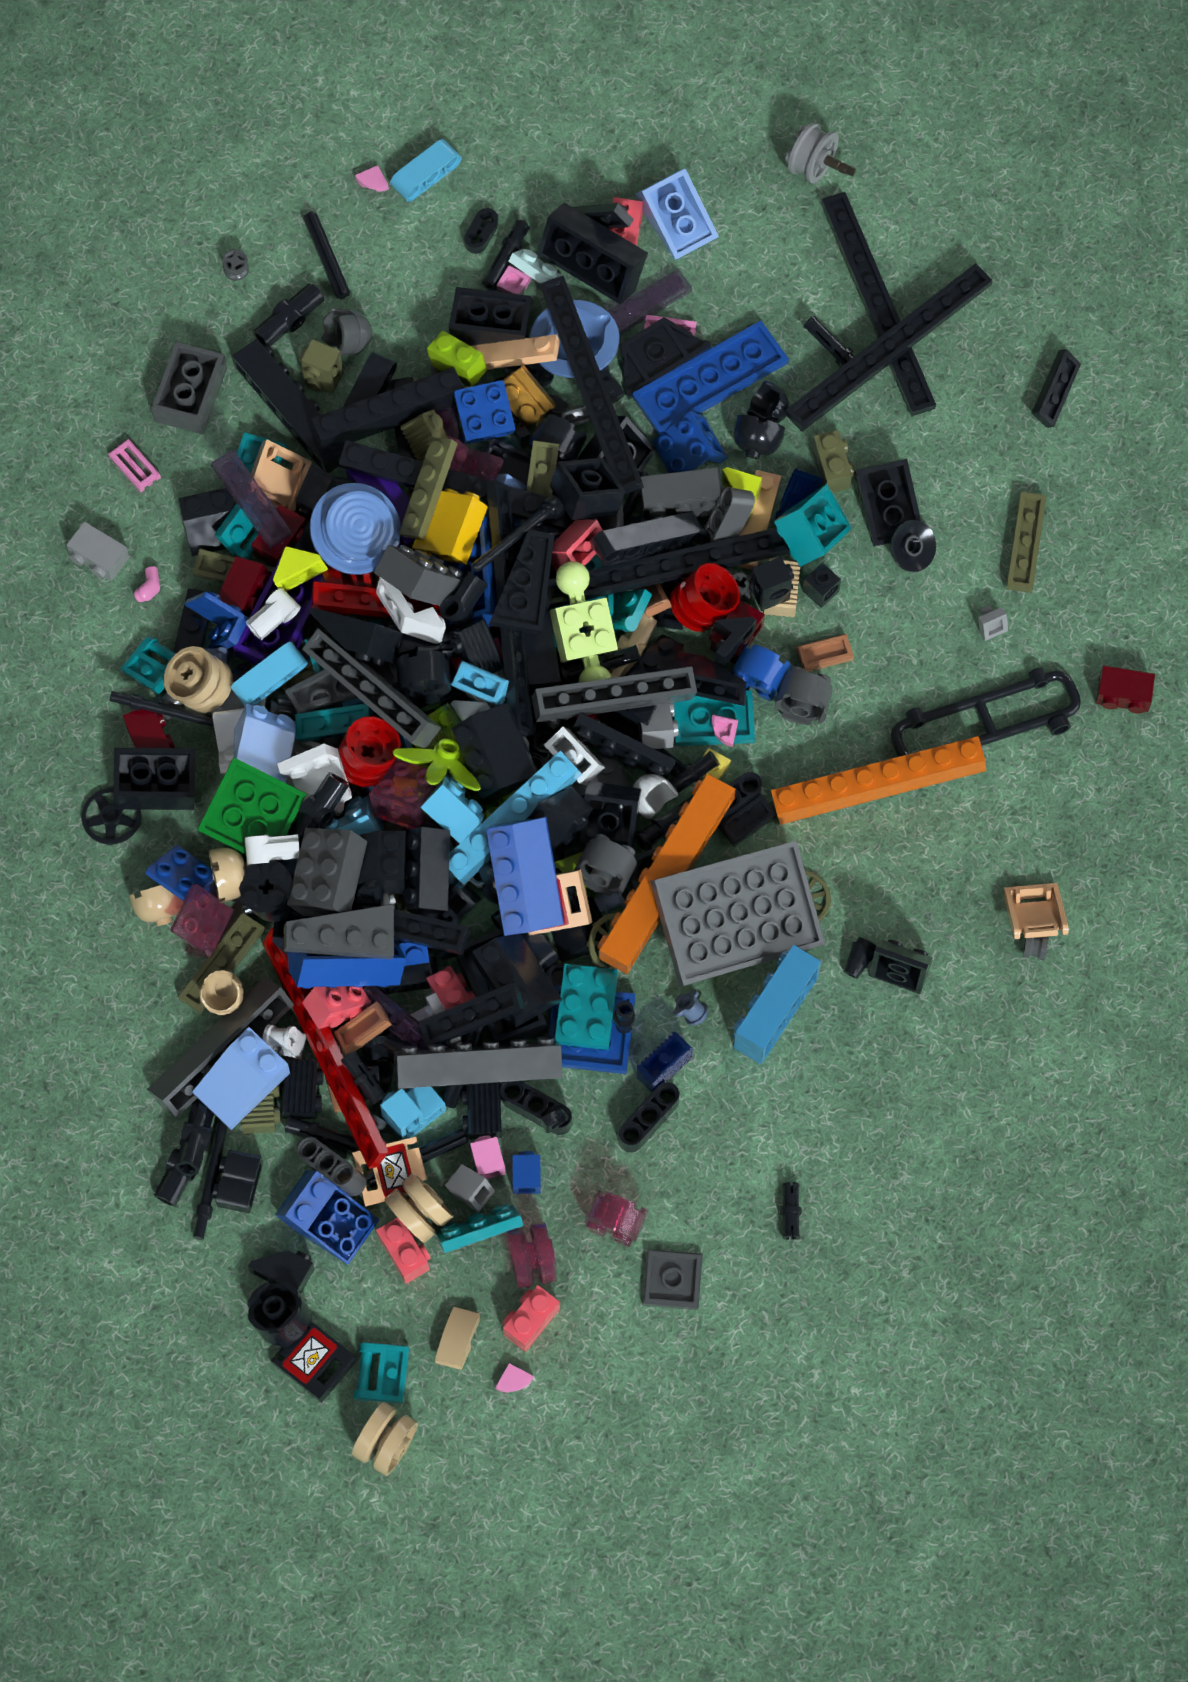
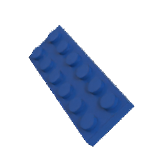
M759 321L633 392L632 399L656 433L660 435L689 412L701 414L787 365L789 358L763 322Z

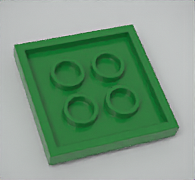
M233 758L197 831L246 855L245 837L269 835V837L286 836L306 793Z

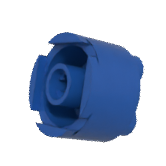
M745 644L731 673L746 682V691L750 688L759 691L758 695L761 698L772 701L774 697H777L785 673L790 672L792 666L787 660L785 664L778 661L780 655L771 650L754 644L749 649L748 644Z

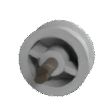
M815 122L810 123L808 126L803 125L799 129L797 140L785 158V161L788 162L790 173L794 175L800 173L806 176L807 181L812 184L818 182L829 167L852 177L856 172V168L834 158L839 143L838 134L833 131L827 133L821 130L820 125Z

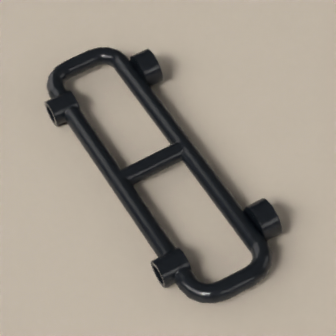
M1038 667L1028 673L1030 677L1028 679L924 713H922L919 707L912 708L906 712L907 718L897 722L892 728L891 740L898 757L908 755L909 753L901 737L904 730L909 728L917 729L924 726L927 722L976 707L986 734L979 736L981 746L1048 725L1052 735H1059L1071 728L1068 718L1076 714L1080 709V694L1072 678L1065 672L1050 671L1045 673L1042 667ZM1053 681L1063 683L1071 701L1068 707L996 730L986 703L1032 688H1043Z

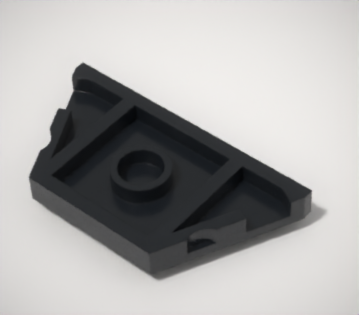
M665 317L623 342L621 349L628 400L632 398L633 392L711 349V344L706 340L702 341L692 335V332L679 328L674 322Z

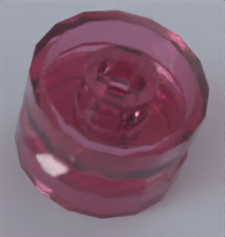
M545 1221L530 1225L531 1242L527 1243L524 1230L521 1227L507 1231L518 1290L533 1286L534 1277L532 1269L535 1268L539 1281L543 1285L557 1282L554 1265L556 1264L555 1254Z

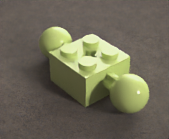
M570 561L561 565L556 573L557 586L563 593L568 594L570 605L549 611L560 662L583 659L585 669L580 674L579 683L612 678L610 672L600 666L598 655L618 650L607 598L586 602L584 590L589 584V572L583 564ZM583 625L588 629L586 635L579 631V628L583 627Z

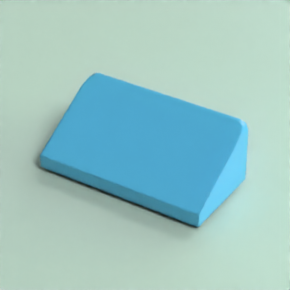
M462 661L451 685L470 695L499 706L504 704L509 681Z

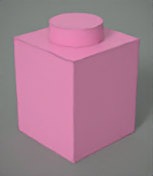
M482 1136L475 1139L474 1143H470L478 1174L486 1179L506 1175L497 1137Z

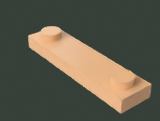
M557 334L474 345L471 347L483 353L487 369L557 361L560 340Z
M756 470L755 476L762 477L761 491L750 521L745 523L739 536L768 530L781 482V475ZM759 561L737 566L752 570L753 567L758 566Z

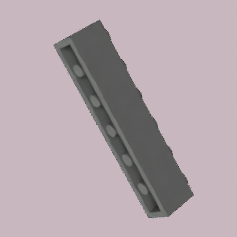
M318 628L302 649L412 744L426 749L441 729L436 722L363 660L355 658V653L346 650L330 633Z
M686 667L535 689L532 695V703L536 722L577 717L580 713L591 715L692 700L697 693L693 668Z
M264 977L243 997L241 1005L235 1012L224 1015L147 1090L162 1108L177 1118L197 1099L193 1094V1090L226 1049L247 1028L250 1027L259 1037L263 1036L266 1026L269 1024L274 1025L294 1004L280 986Z
M552 1037L537 1038V1042L526 1043V1039L510 1040V1044L499 1045V1041H484L483 1046H472V1043L463 1042L456 1043L454 1048H445L443 1044L428 1045V1049L417 1050L416 1046L401 1047V1051H394L395 1084L398 1089L562 1078L561 1045L554 1041Z

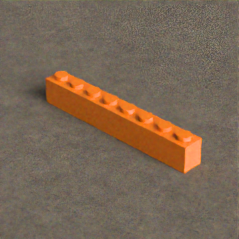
M979 736L781 787L771 790L779 824H785L985 772L986 761Z
M709 774L706 775L703 781L698 780L694 786L692 800L690 803L685 802L678 815L681 817L676 825L672 823L665 835L667 841L664 846L659 845L652 856L653 864L649 869L644 868L638 879L640 885L637 890L632 889L625 900L627 906L623 913L618 912L611 923L612 931L609 936L604 934L597 948L600 949L599 959L627 975L661 921L650 881L691 870L735 799V788Z

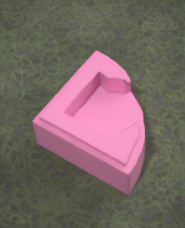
M378 165L355 175L356 181L362 187L378 192L389 190V185Z
M712 715V730L715 736L723 744L733 747L738 720Z
M509 1363L496 1386V1390L505 1393L521 1390L532 1382L534 1376Z

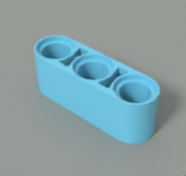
M441 139L396 172L390 184L407 202L413 201L455 169L461 161V156L444 139Z
M288 642L235 681L231 689L244 706L246 703L254 706L304 669L308 662L293 642Z

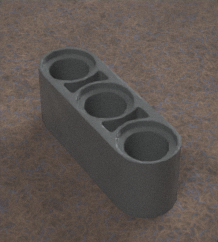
M726 487L722 491L704 528L707 536L699 545L738 537L754 507L755 497L753 492Z
M306 1137L300 1141L297 1146V1155L312 1169L318 1171L350 1196H357L364 1191L367 1183L365 1176L349 1162L313 1137Z

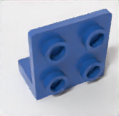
M504 381L482 384L454 392L463 430L460 435L462 446L512 435L516 430Z
M692 411L652 440L669 473L693 471L707 460L720 464L728 458L705 416Z
M213 592L198 594L187 599L184 604L217 625L210 634L209 639L211 642L208 649L219 647L228 649L237 645L246 626V621L249 619V617L242 614L243 611L234 605H227L221 601L220 596Z
M179 845L174 846L150 865L145 872L147 876L186 903L196 895L204 901L212 896L211 891L215 883L212 869Z

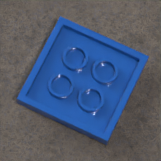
M555 985V988L560 995L562 986ZM616 992L609 1050L561 1045L562 1067L627 1074L632 1030L626 1034L618 1032L614 1022V1013L620 1001H629L633 1005L634 1011L636 994ZM559 1003L552 1006L549 1037H552L554 1041Z

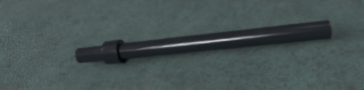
M111 691L109 701L127 705L129 709L136 711L143 709L214 727L213 716L143 699L142 695L134 693L131 696Z
M219 1118L201 1202L197 1204L195 1212L197 1220L193 1238L198 1240H204L207 1222L212 1216L213 1189L217 1180L228 1128Z

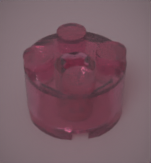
M597 1190L584 1222L587 1223L586 1227L589 1228L590 1232L604 1237L606 1233L611 1234L615 1242L630 1247L632 1242L636 1243L648 1210L641 1207L639 1212L638 1209L633 1208L634 1202L608 1192L603 1195L601 1190Z

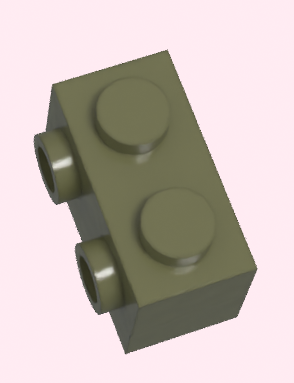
M312 339L309 346L303 348L299 359L302 363L301 372L304 376V382L314 391L322 390L333 394L343 375L340 350Z
M839 430L814 435L812 449L822 484H827L831 492L850 489L852 477L855 476V470L852 461L848 462L847 460L848 445L846 439H841Z

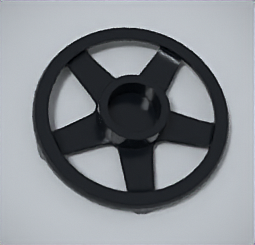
M107 788L96 792L87 800L83 807L81 818L84 830L93 840L102 844L114 845L128 840L136 833L140 827L142 815L141 810H136L137 815L136 820L122 814L124 809H114V804H108L102 797V794L114 792V788ZM95 799L101 810L100 815L86 819L87 809ZM105 825L106 839L95 835L89 827ZM117 825L132 827L127 834L114 839Z

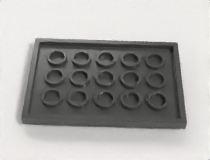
M797 840L650 881L679 987L777 959L784 950L789 952L793 945L803 951L825 945Z

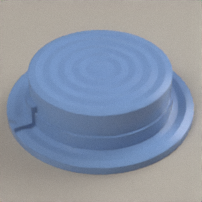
M573 300L601 371L612 361L619 347L617 324L613 317L599 305L583 300ZM548 308L535 320L530 338L555 334L559 338ZM560 340L557 361L539 364L552 374L558 375V377L575 378Z
M347 483L332 488L319 499L311 515L310 536L316 552L329 566L343 573L361 575L375 571L388 545L398 547L400 541L399 531L401 526L394 505L382 492L369 485Z

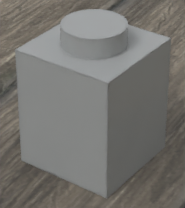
M463 1164L451 1175L445 1185L456 1200L478 1213L495 1192L485 1177Z

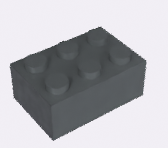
M175 342L151 407L154 421L204 434L227 370L225 355Z
M709 468L641 477L644 488L639 490L641 514L646 520L650 521L693 512L698 520L708 522L721 495L718 469Z
M388 545L374 572L408 597L438 606L441 605L445 598L453 596L464 579L462 578L463 572L452 566L446 567L444 565L445 560L434 554L429 556L418 549L413 551L404 545H400L399 548Z
M305 828L293 877L292 891L287 905L303 916L318 917L351 911L367 841L352 830Z

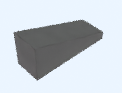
M585 404L551 411L552 415L561 417L575 426L591 421Z

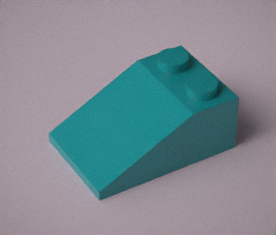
M827 484L801 500L774 521L778 534L784 538L789 547L790 555L797 561L800 567L825 555L852 529Z

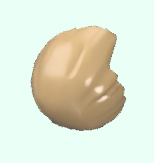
M225 970L210 973L200 987V1002L211 1013L217 1015L231 1014L239 1008L243 1001L244 990L242 982L232 972Z

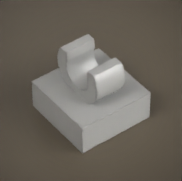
M987 605L980 609L982 616L978 617L980 635L984 641L1008 631L1007 614L1002 607L993 611L992 607Z

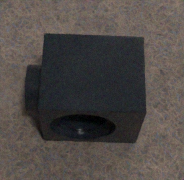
M822 562L804 579L803 592L822 608L839 592L841 579Z

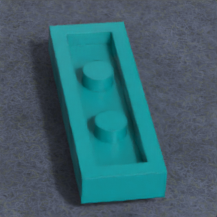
M366 704L295 714L296 740L306 742L345 736L348 728L354 721L362 717H373V710Z

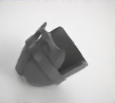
M330 309V312L323 318L324 334L321 336V339L327 344L336 345L338 350H340L341 356L362 352L371 340L372 328L370 322L356 310ZM330 324H333V332L330 331Z

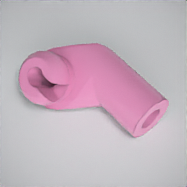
M157 567L145 569L146 582L134 592V597L138 602L149 601L159 593L160 582Z

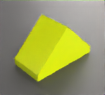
M728 467L722 469V484L724 487L752 491L755 497V507L761 491L762 477ZM753 507V509H752V511H751V513H750V515H749V517H748V519H747L746 522L750 521V518H751V516H752L754 507Z
M286 546L273 581L278 589L283 588L287 592L323 573L328 568L320 555Z

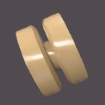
M195 646L183 648L176 653L168 663L164 673V686L167 693L176 701L199 713H208L220 707L228 698L233 684V674L230 667L205 649Z
M412 1173L402 1182L404 1190L411 1198L409 1199L399 1190H393L384 1201L401 1222L425 1244L435 1235V1229L427 1219L428 1217L438 1226L443 1227L454 1216L445 1206L440 1196L415 1173Z
M385 1402L377 1407L367 1421L355 1443L352 1456L364 1464L374 1458V1470L384 1476H388L407 1451L416 1433L418 1422L407 1415L400 1417L396 1421L397 1410Z

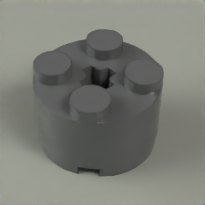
M791 667L790 672L785 673L782 679L774 709L776 712L779 709L782 712L781 717L790 722L810 725L811 721L818 720L817 724L824 722L833 691L830 684L831 678L824 674L816 675L806 672L801 667Z
M597 834L594 839L588 841L574 871L581 869L582 877L585 879L584 885L589 889L607 896H611L612 892H618L617 896L622 895L637 865L634 857L635 850L630 846L612 842L603 834Z

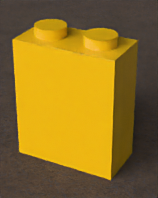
M446 488L445 491L440 493L425 540L415 539L412 548L421 550L429 556L431 554L437 555L445 561L467 565L488 506L479 501L480 497L474 493L465 492L463 495Z

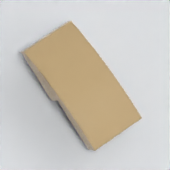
M453 1307L437 1350L435 1363L462 1370L471 1350V1340L480 1322L479 1313Z

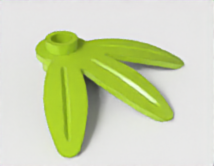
M451 739L440 740L433 750L400 748L393 751L394 756L409 763L425 764L431 762L425 774L426 782L431 785L441 783L446 776L447 770H449L452 777L462 786L473 791L481 790L476 778L458 761L460 756L459 746Z

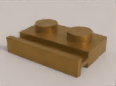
M524 365L503 380L510 409L527 428L536 422L541 414L545 415L546 412L553 409L556 405Z

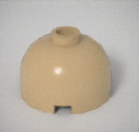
M224 847L209 850L212 875L218 889L216 893L219 903L239 898L241 896L240 884L249 865H247L242 854L236 849Z
M161 885L140 891L139 898L135 899L134 894L128 896L136 916L145 922H156L157 927L172 923L171 917L178 914L184 904V901Z

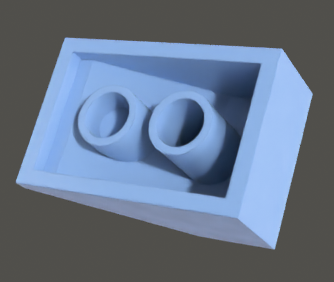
M686 169L676 171L635 193L637 200L643 202V212L675 260L719 237Z
M246 703L234 729V758L285 783L287 776L280 774L277 763L291 758L296 735V722L286 715H276L268 712L262 706H252Z
M249 1027L226 1049L193 1090V1094L232 1130L290 1074L288 1063Z

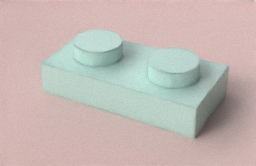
M528 249L512 253L509 259L511 264L538 283L562 276L553 265L542 262L533 251Z

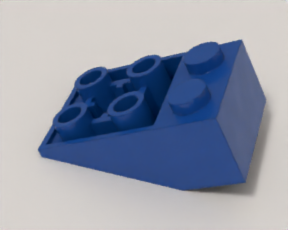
M306 1170L275 1213L276 1217L293 1230L347 1265L379 1221L372 1213L318 1171Z

